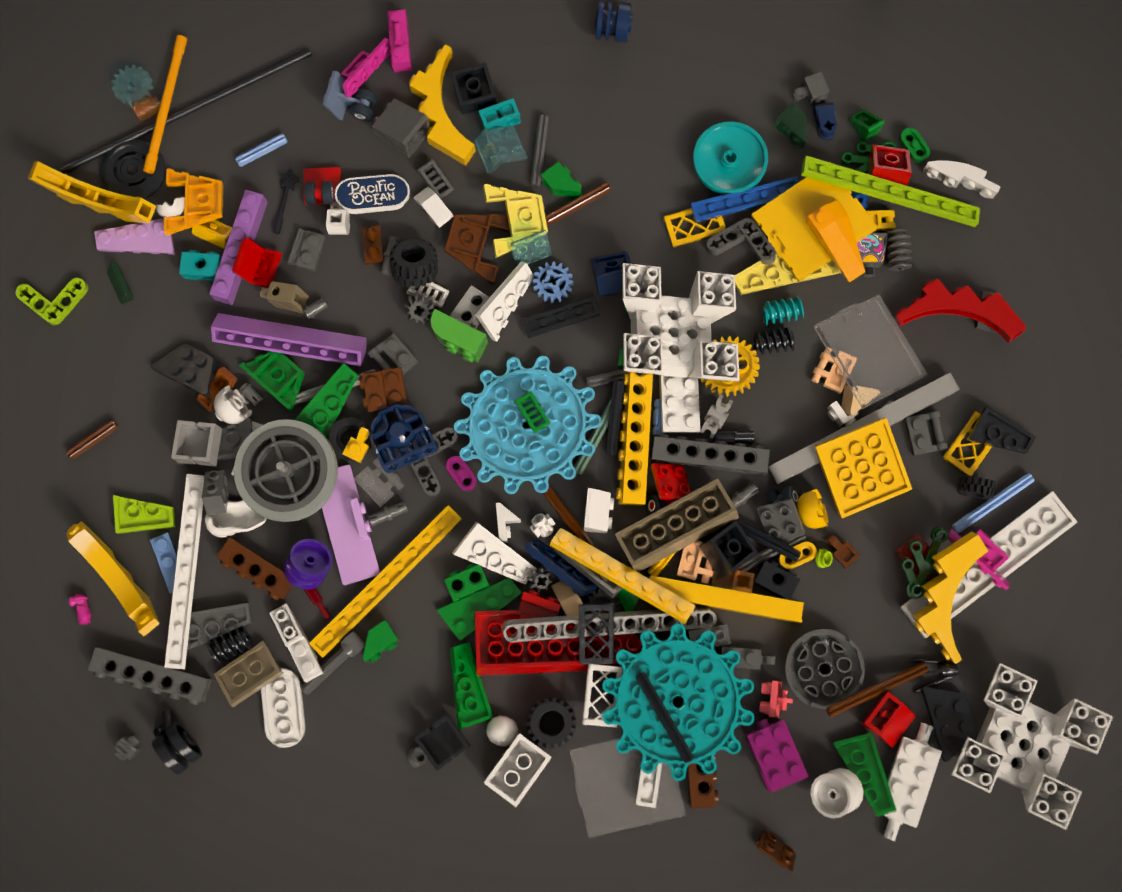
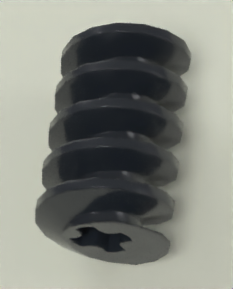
M788 327L784 329V332L779 328L776 333L773 329L769 331V334L765 330L762 331L761 335L758 331L754 333L753 342L756 353L760 350L761 354L764 355L765 349H767L769 354H772L773 348L779 353L780 347L783 348L784 352H787L788 346H790L792 351L795 349L794 335Z
M244 626L242 632L238 628L235 629L236 635L229 631L228 639L221 635L222 642L215 638L214 646L207 642V648L214 661L223 663L224 658L226 660L231 658V654L237 656L238 651L241 653L245 652V647L247 649L252 648L251 638Z

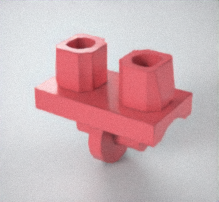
M782 682L762 683V694H769L771 698L770 703H760L759 711L761 713L768 714L769 717L779 718V711L786 710L787 703H793V699H788L787 690H782L781 698Z

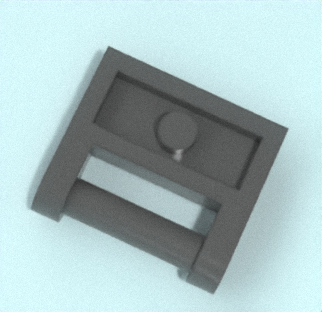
M394 333L368 353V356L374 359L382 369H389L391 367L380 355L384 351L397 367H402L403 375L418 363Z
M939 411L904 419L913 456L948 449L939 421L941 417ZM927 420L932 421L937 445L932 446Z

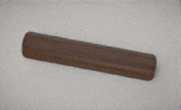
M113 420L108 421L66 450V454L70 459H75L117 430L118 425Z

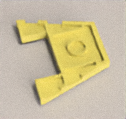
M489 184L483 185L486 203L505 201L511 234L509 238L494 239L492 241L495 258L548 232L541 195L507 190V188L493 187Z

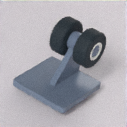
M333 71L323 98V105L338 120H343L346 107L351 106L350 114L353 117L369 121L373 113L369 106L375 105L377 95L368 89L359 88L355 92L354 98L345 97L343 83L346 80L338 71Z

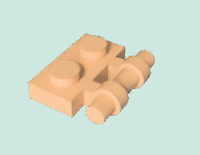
M826 346L825 351L819 357L818 366L812 372L813 377L811 381L818 383L821 377L825 378L823 386L841 394L857 358L841 351L838 352L836 357L832 356L833 348ZM827 362L833 364L829 372L824 370Z
M696 541L683 548L676 576L696 581L697 574L703 575L701 583L709 584L710 577L713 576L714 572L712 571L713 566L707 559L705 568L699 567L701 558H706V556L699 547L702 542Z

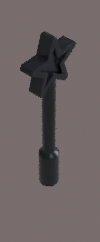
M292 170L287 175H279L283 180L280 187L285 189L279 214L274 224L273 233L280 234L289 189L294 191V184L300 182L298 177H293Z

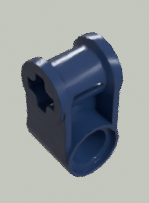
M834 103L814 105L813 111L818 135L822 140H831L837 129Z

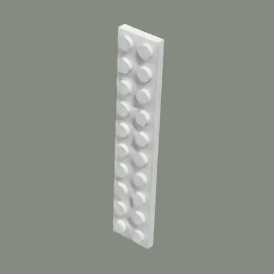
M1053 491L991 537L1009 555V559L997 569L1004 578L1077 523L1076 519ZM977 562L969 568L958 585L952 603L951 619L995 586L992 581L993 578L988 573L984 574L978 568L979 564ZM923 595L919 599L911 598L900 608L913 624L915 619L912 615L931 603ZM924 632L920 633L924 639L928 637Z

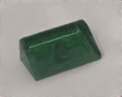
M114 261L111 262L107 275L120 303L125 304L133 300L134 296L120 266Z

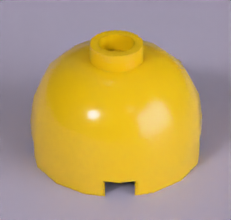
M818 489L804 493L797 501V512L800 520L805 526L812 529L828 526L826 508L821 500H819L822 497Z

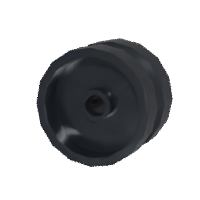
M178 723L170 725L166 729V735L160 734L152 740L153 749L158 757L171 771L178 775L188 768V761L194 763L202 757V751L197 742Z

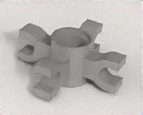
M721 394L715 406L712 404L704 418L706 421L700 430L701 433H704L705 429H709L711 431L709 437L712 439L718 428L721 429L729 415L727 412L733 403L730 400L728 404H724L722 402L724 396Z

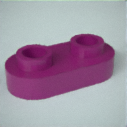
M459 456L449 458L446 468L459 488L463 491L473 490L476 487L477 479L468 465ZM459 464V469L454 470L453 465ZM470 479L471 483L469 485H465L464 480Z

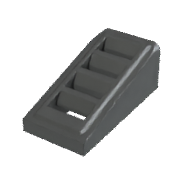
M433 159L417 170L423 181L440 199L454 191V188ZM431 168L434 170L428 175L425 174ZM435 174L438 175L437 178H435L434 180L430 181L429 178H431V177L434 176ZM439 180H442V181H443V182H442L440 185H438L437 187H435V186L433 185V184H435L436 182H438ZM446 185L447 189L439 193L438 190Z

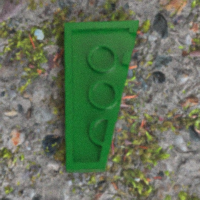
M470 643L450 648L457 727L459 730L492 719L493 715L481 677L476 675V662Z

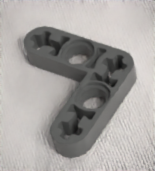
M750 218L742 219L710 237L707 241V250L711 255H719L745 240L762 264L770 265L776 259L774 247L767 240L755 221ZM744 226L751 227V235L747 228L744 229ZM730 233H733L737 236L734 240H728L726 238V236ZM755 238H760L763 241L759 245L752 243ZM764 248H765V252H766L768 255L771 254V257L768 258V256H764V251H763Z
M445 428L433 434L432 436L438 444V451L411 463L424 492L430 497H435L441 492V485L427 458L456 444L458 435L453 428ZM446 433L454 434L452 441L446 439L442 441L445 445L441 446L437 437L440 436L442 440L446 438ZM421 466L429 468V473L426 476L419 475L418 470ZM431 476L434 477L430 479L432 484H437L436 491L433 493L431 490L427 491L429 488L427 481L422 482V480H427Z

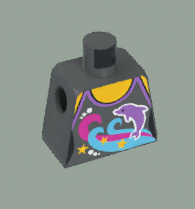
M872 233L857 243L865 269L863 277H874V268H879L883 264L887 233Z

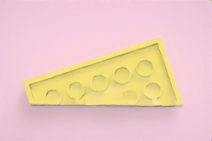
M777 255L775 261L770 265L762 264L759 261L735 275V287L741 295L798 283V281L792 274V269H789L782 258L779 259ZM831 260L800 282L839 274L841 271L834 261Z

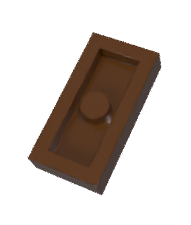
M381 226L362 227L365 264L383 263Z

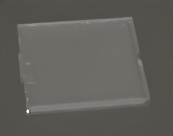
M880 295L838 311L836 315L814 326V329L862 409L928 375Z
M619 739L569 750L572 764L575 765L573 769L576 782L574 783L579 806H582L584 819L587 820L588 837L591 838L685 816L686 813L679 783L672 778L670 766L662 763L656 808L635 805L640 765L643 756L638 749H632L622 754L616 749V743Z

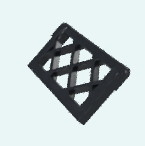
M579 604V664L614 663V604ZM602 610H608L607 621L599 615ZM585 611H592L594 615L585 622ZM596 617L605 623L597 632L589 625ZM606 626H608L607 641L599 635ZM586 627L595 633L587 642L585 641ZM596 636L604 642L597 651L589 645ZM586 646L594 652L591 657H585ZM608 646V656L602 657L599 653Z

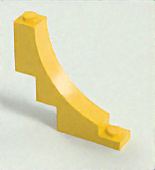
M82 521L72 525L66 533L68 542L78 550L102 577L128 616L136 623L138 631L145 636L159 624L149 596L134 583L131 574L115 559L113 551Z

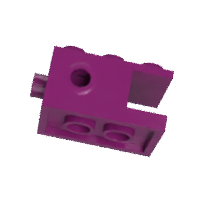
M767 719L756 722L758 729L744 734L767 791L772 793L808 777L784 720L779 719L769 724Z

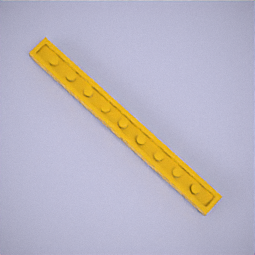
M448 505L309 643L313 649L324 658L462 518Z

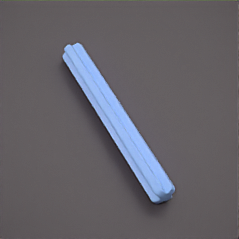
M1030 473L1025 474L993 496V498L952 525V528L957 533L962 532L1035 481Z

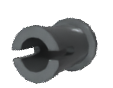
M321 297L311 305H305V308L302 310L308 319L311 317L313 319L314 315L327 309L328 306Z
M245 383L239 389L240 394L244 395L254 407L260 404L258 401L262 402L264 398L252 388V384Z

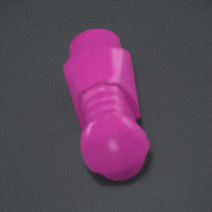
M75 594V596L69 597V605L71 607L76 606L79 625L90 624L92 616L87 604L88 597L83 594Z

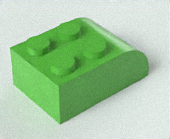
M434 309L431 316V326L438 342L445 346V350L452 354L457 352L463 355L462 358L470 363L473 361L478 363L488 345L486 334Z

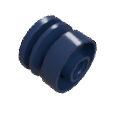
M600 0L595 16L594 29L596 39L601 40L603 31L606 32L605 40L608 41L612 32L616 42L627 43L628 32L631 33L633 20L631 3L619 2L617 10H613L612 1H609L608 9H605V0Z

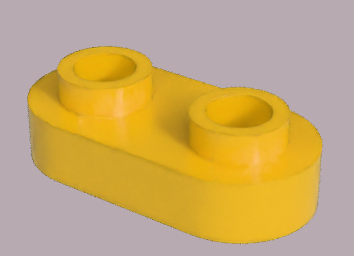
M811 542L800 543L793 547L801 552L798 561L791 560V563H786V556L780 554L779 564L784 569H793L809 562L816 556V547ZM803 549H808L809 554L807 556L803 554Z

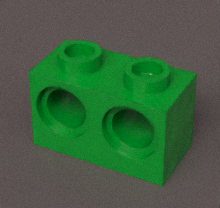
M472 563L466 566V570L458 573V571H454L447 575L448 578L444 581L453 602L490 587L481 565ZM475 572L481 575V579L477 583H473L470 580V576ZM457 580L463 583V587L459 591H455L452 587L453 583Z

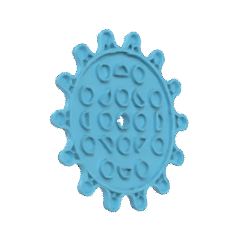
M540 356L532 368L526 369L522 367L518 358L511 357L507 360V371L504 375L496 376L490 370H485L481 373L480 380L484 384V389L481 393L473 394L467 392L463 394L461 402L470 408L471 414L466 419L456 421L454 430L459 434H467L469 436V444L461 449L459 455L464 461L479 459L482 462V467L477 475L480 482L486 483L499 475L505 479L504 489L508 494L516 493L519 485L524 481L532 482L538 493H544L549 488L548 479L552 474L558 473L567 480L575 477L576 470L572 465V459L575 456L583 455L588 457L593 455L595 447L585 439V433L590 429L598 428L602 421L599 415L589 414L585 411V405L595 397V392L590 387L578 390L572 386V381L576 376V370L573 367L568 366L560 373H552L549 370V358ZM532 391L551 423L535 434L531 428H523L526 420L514 403L516 399ZM529 400L528 402L522 404L523 408L531 404L532 401ZM535 406L528 409L526 413L528 414L535 410ZM538 412V413L534 414L533 416H531V417H529V418H530L531 420H533L534 418L538 417L540 414H539V412ZM540 419L539 421L534 423V426H538L539 424L543 423L544 420Z

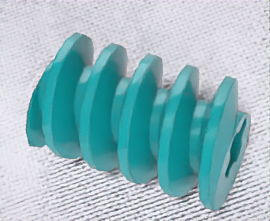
M798 296L794 298V301L792 298H787L786 302L784 299H780L779 304L776 300H773L771 304L769 301H765L762 308L765 326L768 325V320L775 324L777 318L780 323L783 322V317L786 318L787 322H790L791 316H793L795 321H797L798 315H801L802 319H804L803 304Z

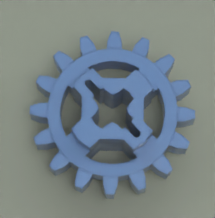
M555 261L552 262V266H549L547 262L545 263V268L539 266L540 273L535 272L534 276L537 279H533V284L536 285L534 286V291H539L537 296L541 297L543 295L544 301L546 302L549 298L551 303L554 302V299L561 302L562 296L567 298L566 292L571 293L572 288L569 286H573V281L570 280L572 273L567 274L569 268L562 269V263L556 266ZM546 274V278L541 282V278ZM550 280L556 282V285L550 283ZM564 283H566L565 287L560 291L561 285H564Z

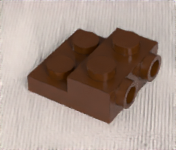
M402 367L364 372L362 377L359 378L360 387L365 389L366 396H363V404L365 408L368 407L369 412L383 410L393 404L408 405Z

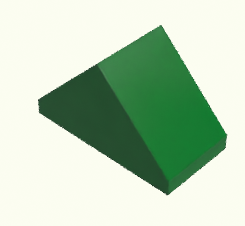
M865 109L849 117L850 123L863 142L880 133L885 123L883 119Z

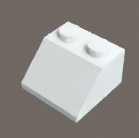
M588 488L584 531L607 533V530L612 528V517H609V510H613L614 498H610L611 493Z

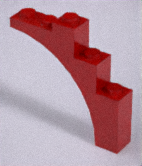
M938 278L934 281L926 282L922 286V298H916L907 309L905 307L900 309L896 313L894 321L898 327H901L912 320L924 316L937 314L959 315L972 318L987 325L1007 343L1023 334L1026 329V325L999 292L993 295L990 293L980 300L967 285L964 288H957L951 295Z

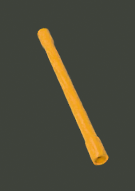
M182 35L176 36L173 56L155 128L143 167V171L151 174L155 172L159 147L181 59L187 43V38Z

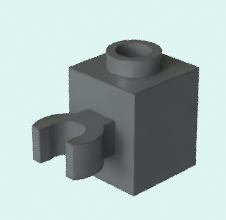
M822 72L805 77L802 87L795 89L793 96L795 101L807 97L809 104L824 102L830 90Z

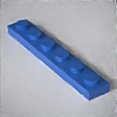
M796 176L753 187L744 192L729 193L691 203L690 208L694 221L697 223L766 205L799 183Z

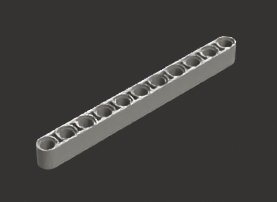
M948 373L774 463L768 468L776 483L780 484L820 463L814 446L884 417L887 418L889 426H892L954 394L960 388L952 374Z
M706 606L695 607L689 621L685 624L672 616L669 623H663L664 618L670 615L660 609L614 612V635L642 633L646 630L652 632L671 631V627L674 624H682L685 630L709 628L715 625L717 617ZM599 613L605 621L608 620V613ZM709 613V618L702 621L703 615ZM585 614V622L594 614ZM579 615L507 620L502 624L501 631L504 638L509 642L579 637ZM596 617L593 620L594 626L592 628L597 632L605 623ZM652 617V622L649 625H644L645 619ZM627 619H633V623L630 626L624 625ZM574 623L575 627L572 630H566L567 624ZM554 624L555 629L552 632H547V626ZM529 626L536 627L533 633H527L526 629ZM515 627L516 631L514 634H506L508 628ZM605 627L599 635H608V628ZM585 628V637L595 634L592 630Z

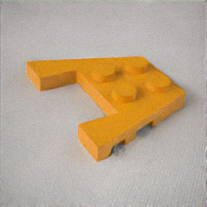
M167 169L166 184L168 187L185 186L184 216L164 217L165 235H171L222 217V181L203 176L195 177L186 172L178 173L174 172L173 169Z

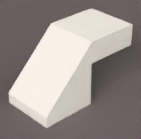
M426 187L413 197L416 203L426 211L431 221L438 227H441L454 217L438 195L429 187Z

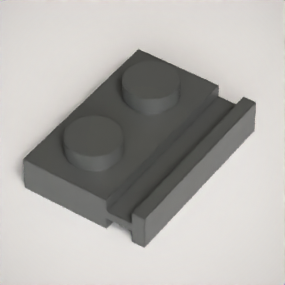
M299 228L288 264L315 272L326 239L325 235Z

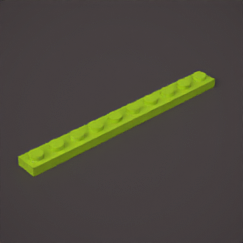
M806 156L803 159L801 176L972 227H976L979 224V207Z

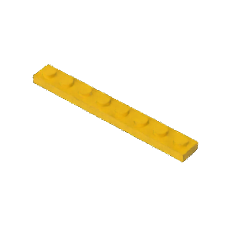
M562 528L558 530L550 542V546L684 624L696 607Z

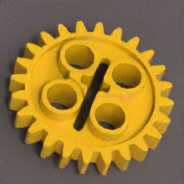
M731 336L728 337L727 341L721 337V343L738 344V356H742L738 357L739 365L745 364L747 366L744 369H739V381L727 382L724 380L701 379V382H706V388L711 386L712 393L718 390L719 396L723 392L726 393L727 397L730 392H733L734 396H736L737 390L743 394V387L750 389L749 382L755 383L754 377L759 376L758 371H756L760 369V365L757 364L759 357H755L757 355L756 350L751 351V344L746 346V340L739 343V337H736L734 341H732Z

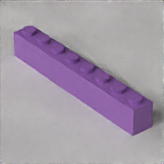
M221 313L217 314L211 326L212 342L356 366L362 365L366 355V337Z

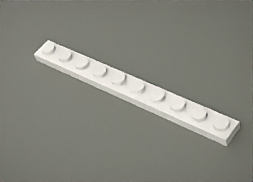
M186 475L165 668L185 669L203 510V475Z

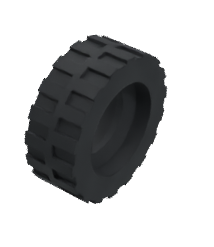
M353 417L342 418V420L336 421V424L329 431L328 441L335 454L344 460L354 461L342 454L346 448L341 442L342 434L347 430H355L359 433L361 427L369 430L367 425L360 419ZM369 436L365 441V444L369 445L368 450L371 448Z

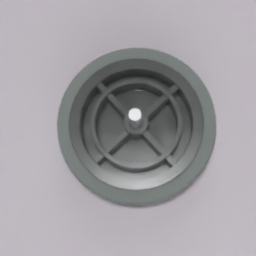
M276 420L255 429L241 444L234 463L235 484L244 502L258 515L281 522L301 520L321 509L331 497L338 476L336 455L328 439L313 426L296 420Z

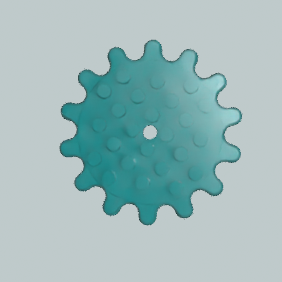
M674 624L671 627L670 637L665 641H660L652 631L646 630L642 632L640 637L643 645L640 653L631 654L627 650H620L616 655L617 662L623 667V674L620 678H607L603 682V690L615 696L616 705L614 708L606 710L603 713L602 719L608 725L618 724L623 728V736L617 741L616 749L622 754L632 749H638L643 755L640 767L644 773H652L658 764L666 763L670 766L672 778L676 781H681L686 776L687 767L692 763H696L701 766L706 774H712L717 768L714 756L718 750H726L731 754H737L741 749L740 742L734 737V729L738 725L748 726L754 722L753 713L743 709L740 704L742 696L753 691L754 684L749 679H737L734 676L733 669L740 662V655L737 651L731 650L724 655H719L714 651L716 636L712 631H705L697 641H690L686 637L685 627L682 624ZM639 673H646L694 756V759L689 763H685L636 680V675ZM681 696L684 703L681 707L673 705L672 700L674 697Z

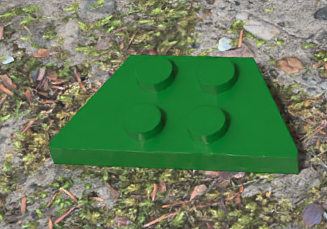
M269 351L265 355L255 357V360L249 363L243 362L239 365L290 412L293 410L305 373L283 353Z

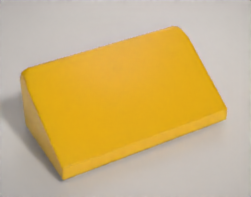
M212 220L192 227V234L224 249L232 227L217 220Z

